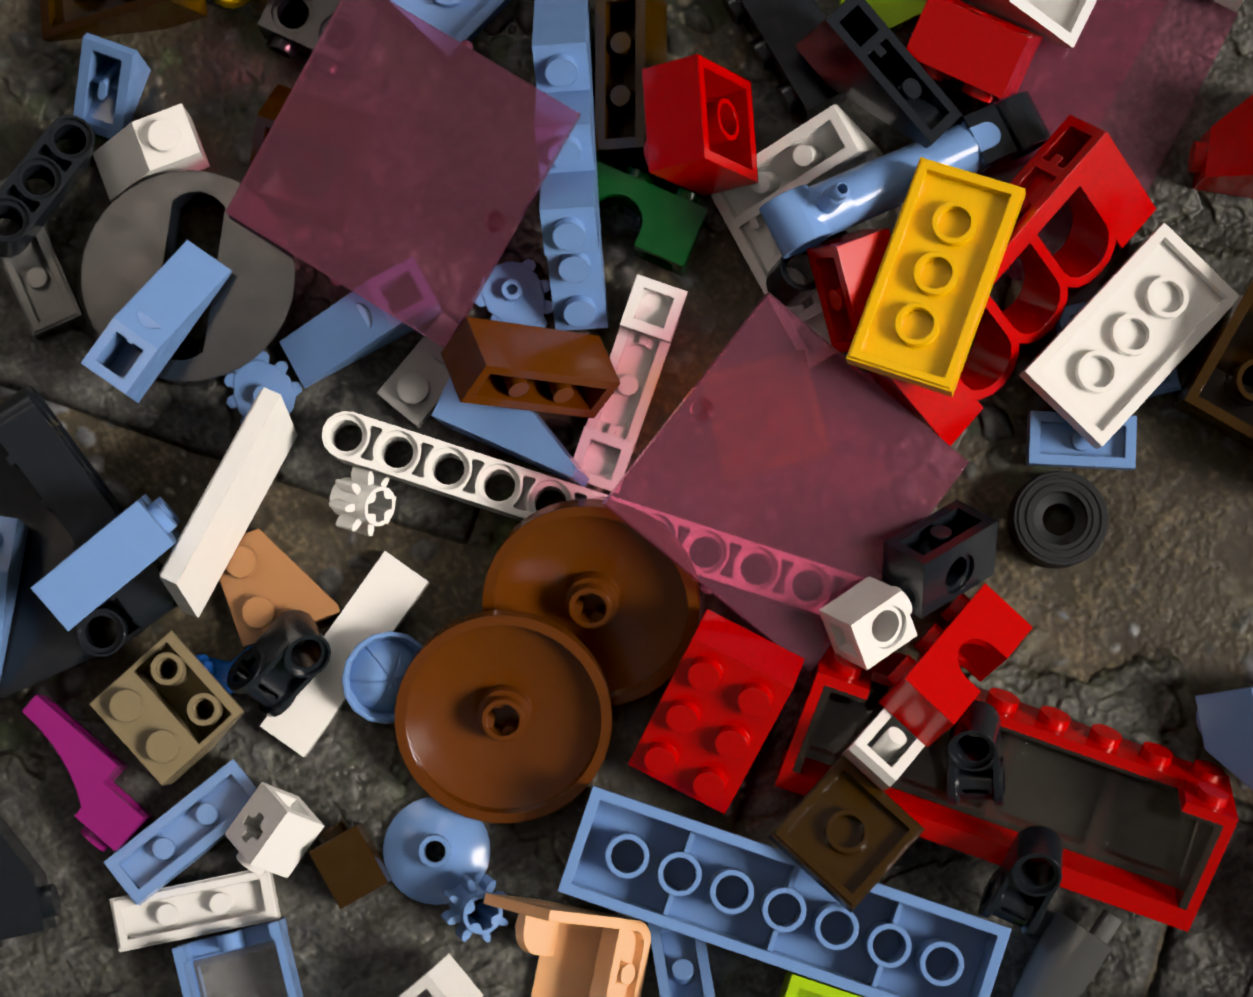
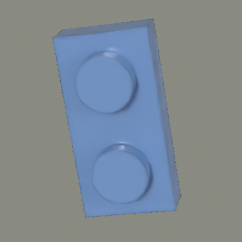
M1029 411L1027 413L1025 466L1132 471L1136 469L1137 416L1131 415L1103 447L1094 449L1057 412Z

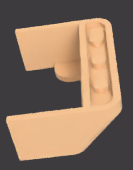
M485 893L483 904L519 913L515 924L517 943L524 952L539 955L531 997H641L651 948V934L644 922L625 916L541 899Z

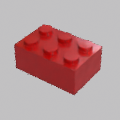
M707 609L645 728L628 765L725 814L791 694L805 658Z

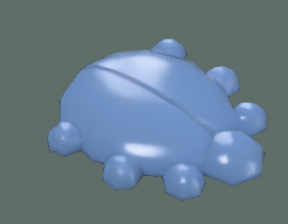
M530 259L522 263L507 261L494 266L483 279L481 293L475 297V303L479 307L486 306L488 311L492 313L490 320L546 328L548 323L544 314L553 312L552 301L544 300V293L550 291V283L548 280H539L538 275L533 272L536 264L534 260Z
M266 351L259 354L255 360L236 370L235 374L226 375L224 379L227 387L234 388V394L227 398L226 404L230 408H238L239 413L243 416L240 421L241 424L258 393L264 387L281 394L289 414L294 408L296 396L302 392V385L298 381L291 382L290 377L286 375L288 370L286 362L278 361L275 365L270 364L269 355Z

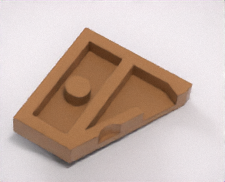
M259 528L244 533L219 579L242 646L245 648L254 644L272 625L274 620L284 612L302 610L309 613L315 622L339 615L342 612L340 605L322 590L306 572L292 561Z

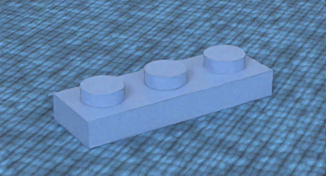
M232 759L103 863L134 903L140 906L226 837V831L257 787L239 764Z

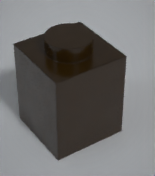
M345 820L321 832L317 836L321 845L309 851L340 910L393 880L362 823L352 828H349Z

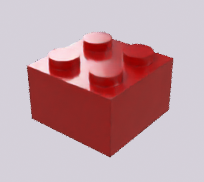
M927 0L906 48L931 78L938 81H943V78L951 80L952 77L965 82L961 90L962 92L981 101L991 103L992 100L998 102L1000 98L1011 97L1017 94L1042 36L961 0Z
M699 54L642 69L647 138L644 143V157L649 173L702 196L759 183L750 81Z

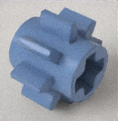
M465 873L461 874V884L453 891H443V894L449 899L450 909L444 911L441 914V918L448 925L459 923L455 934L464 942L470 938L472 932L478 934L486 942H490V932L494 931L499 925L507 926L509 923L503 917V909L483 904L485 893L507 895L503 891L493 892L496 887V880L488 874L481 878L479 884L474 882ZM481 899L482 902L477 904V914L470 916L469 914L475 911L474 902Z

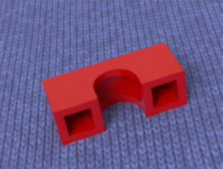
M986 583L970 597L963 593L953 599L940 614L947 621L941 628L935 622L914 644V647L920 652L915 660L908 654L886 677L893 686L879 703L926 747H929L949 730L981 692L966 678L960 666L968 670L981 682L1009 658L1033 628Z

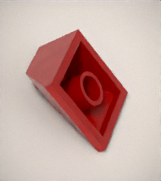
M1253 95L1212 125L1200 138V141H1193L1188 158V172L1195 173L1193 189L1253 199Z

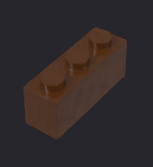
M466 316L441 352L458 398L462 403L595 418L621 384L603 342L598 335Z

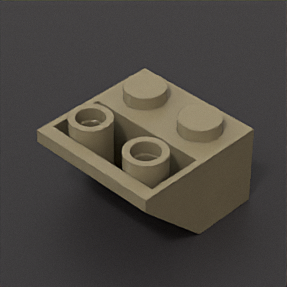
M170 631L89 704L161 785H171L180 779L215 747L245 712L174 631Z

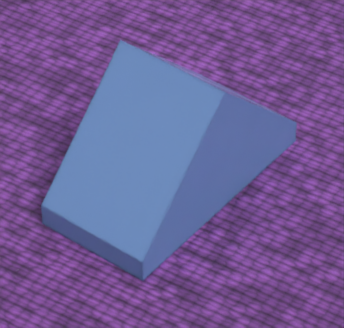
M86 33L83 36L73 116L84 119L92 127L94 134L111 139L131 123L151 69L139 52L90 33Z

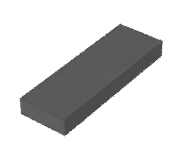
M6 179L0 181V187L3 185ZM26 182V183L24 184V187H25L29 192H31V191H30V188H29V186H28V184H27V182ZM5 218L0 219L1 235L11 236L21 230L15 221ZM46 225L42 227L22 253L11 258L0 257L6 275L35 338L39 339L86 318Z

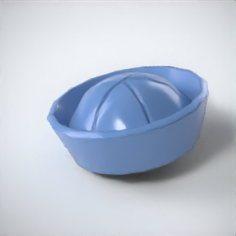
M388 631L371 635L356 645L346 659L342 675L344 697L353 711L371 722L382 724L395 722L396 698L402 677L411 659L422 644L408 634Z

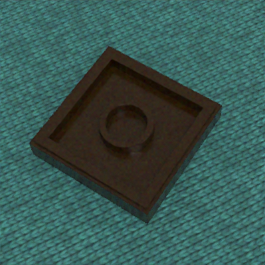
M842 755L772 831L768 838L851 913L925 829Z

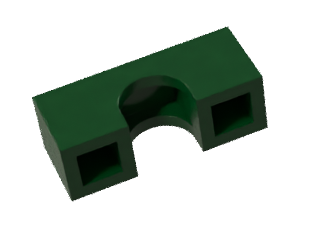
M596 152L599 209L602 210L608 206L618 205L632 210L638 216L642 225L634 244V256L682 276L707 220L708 208L700 205L702 199L682 188L673 187L672 191L669 192L652 185L654 179L636 168L625 166L622 172L604 164L605 157ZM539 196V198H538V200H537V202H536L538 215H540V213H539L540 196Z

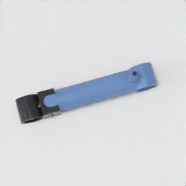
M1023 91L1006 98L996 105L991 104L963 116L928 148L923 147L917 142L911 143L812 186L800 185L783 192L762 205L759 211L784 259L791 258L807 251L806 248L820 244L834 234L903 205L920 157L984 175L997 169L1004 162L1016 161L1038 150L1051 137V134L1030 93Z

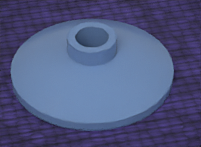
M432 797L419 799L403 808L390 823L383 844L384 864L393 879L392 882L406 896L425 904H447L449 899L443 894V891H453L461 884V874L465 873L478 884L485 875L490 860L489 835L482 821L453 812ZM439 841L444 845L445 856L441 861L434 862L427 858L425 848L429 842Z

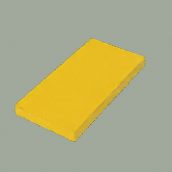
M920 157L846 356L847 364L953 397L1026 196V188Z

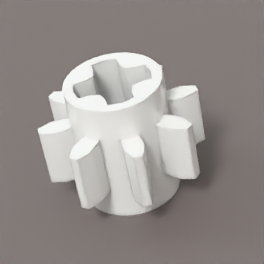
M353 467L351 477L336 479L329 502V507L339 515L335 525L363 535L373 536L374 526L388 524L394 513L396 496L386 487L390 478L370 470Z

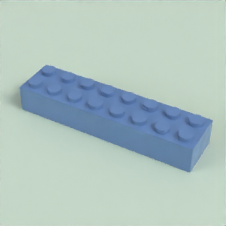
M593 785L558 888V892L865 997H990L1012 930L1003 924L880 882L872 888L850 913L780 848Z

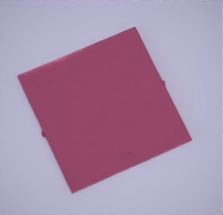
M341 0L225 213L329 276L330 282L333 285L345 286L445 348L460 324L469 314L582 114L473 50V45L470 41L463 40L460 42L391 0Z
M767 293L602 504L701 584L703 593L713 594L769 641L805 658L802 668L807 672H811L832 645L819 610L868 576L880 581L883 568V542L929 516L969 462L875 383L874 376L871 373H864L858 367L847 364L846 357L771 293Z

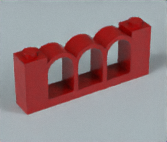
M1071 114L1009 183L1026 188V196L994 284L1017 257L1020 258L1025 269L1024 283L1014 303L1004 311L1000 310L989 295L976 331L974 345L966 358L953 397L869 371L915 427L948 448L982 411L983 406L978 400L993 395L1006 383L1014 371L1019 356V343H1032L1041 339L1052 330L1063 314L1068 299V287L1078 288L1095 279L1111 259L1115 245L1123 248L1156 210L1153 202L1108 132ZM1067 201L1073 214L1072 228L1062 248L1054 255H1051L1037 234Z

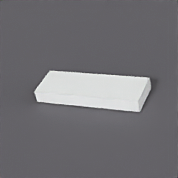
M250 870L163 887L140 906L136 905L129 895L109 899L119 952L281 919L273 873L265 871L263 875H259Z

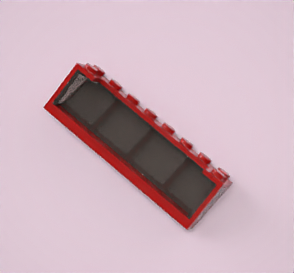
M824 633L779 763L775 786L805 796L842 756L841 754L884 708L879 701L893 686L886 677L907 655L893 652L866 670L844 659L839 654H835L828 634ZM977 687L981 692L975 700L990 704L1000 716L1002 757L1005 759L1006 775L1004 806H995L993 800L960 799L958 805H949L947 769L950 729L929 747L925 746L890 788L883 791L925 829L919 837L997 865H1001L1016 835L1021 830L1036 825L1048 827L1056 832L1062 841L1063 866L1062 880L1059 887L1186 932L1190 930L1239 821L1229 775L1225 774L1219 766L1205 760L1198 759L1192 763L1175 757L1169 749L1154 742H1144L1141 745L1124 739L1118 731L1103 724H1093L1091 727L1071 720L1067 713L1052 706H1042L1040 709L1020 702V699L1013 693L1000 688H991L988 691ZM973 734L969 735V736H973V737H981V736H979V735H973ZM1031 858L1028 860L1035 864L1047 862L1041 858Z

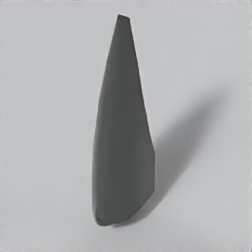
M1103 909L1090 931H1088L1057 910L1053 916V921L1044 930L1033 949L1011 997H1079L1113 948L1108 942L1122 921Z

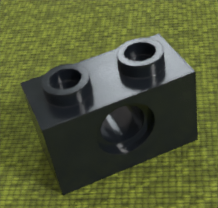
M959 500L953 501L883 542L882 582L890 586H897L907 595L912 605L913 614L920 618L927 616L994 575L998 521Z

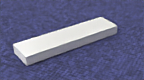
M384 551L324 637L331 649L330 661L325 669L318 673L296 696L294 702L285 712L276 717L267 716L260 727L302 757H306L346 701L342 685V675L346 659L356 645L371 635L388 631L395 632L430 582Z

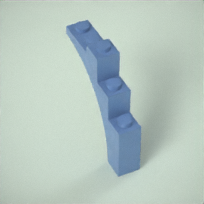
M534 0L532 53L537 87L535 128L541 170L539 213L545 256L547 255L555 329L567 331L608 328V306L602 250L595 143L590 0Z

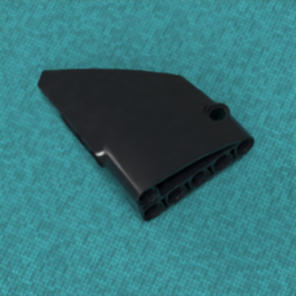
M32 386L22 388L0 404V516L18 518L29 526L0 681V697L2 698L14 695L93 657H107L116 653L123 645L178 606L159 577L163 566L158 558L69 631L65 629L31 589L40 579L124 511L74 439ZM97 616L111 618L118 627L117 639L110 643H102L93 638L89 628L91 619Z

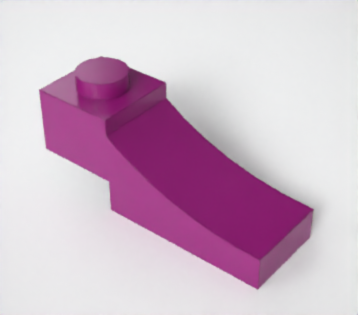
M35 695L22 712L47 737L71 776L81 808L74 816L85 825L80 830L81 834L101 851L105 852L109 847L114 851H118L137 836L154 817L114 782L128 765L51 697Z

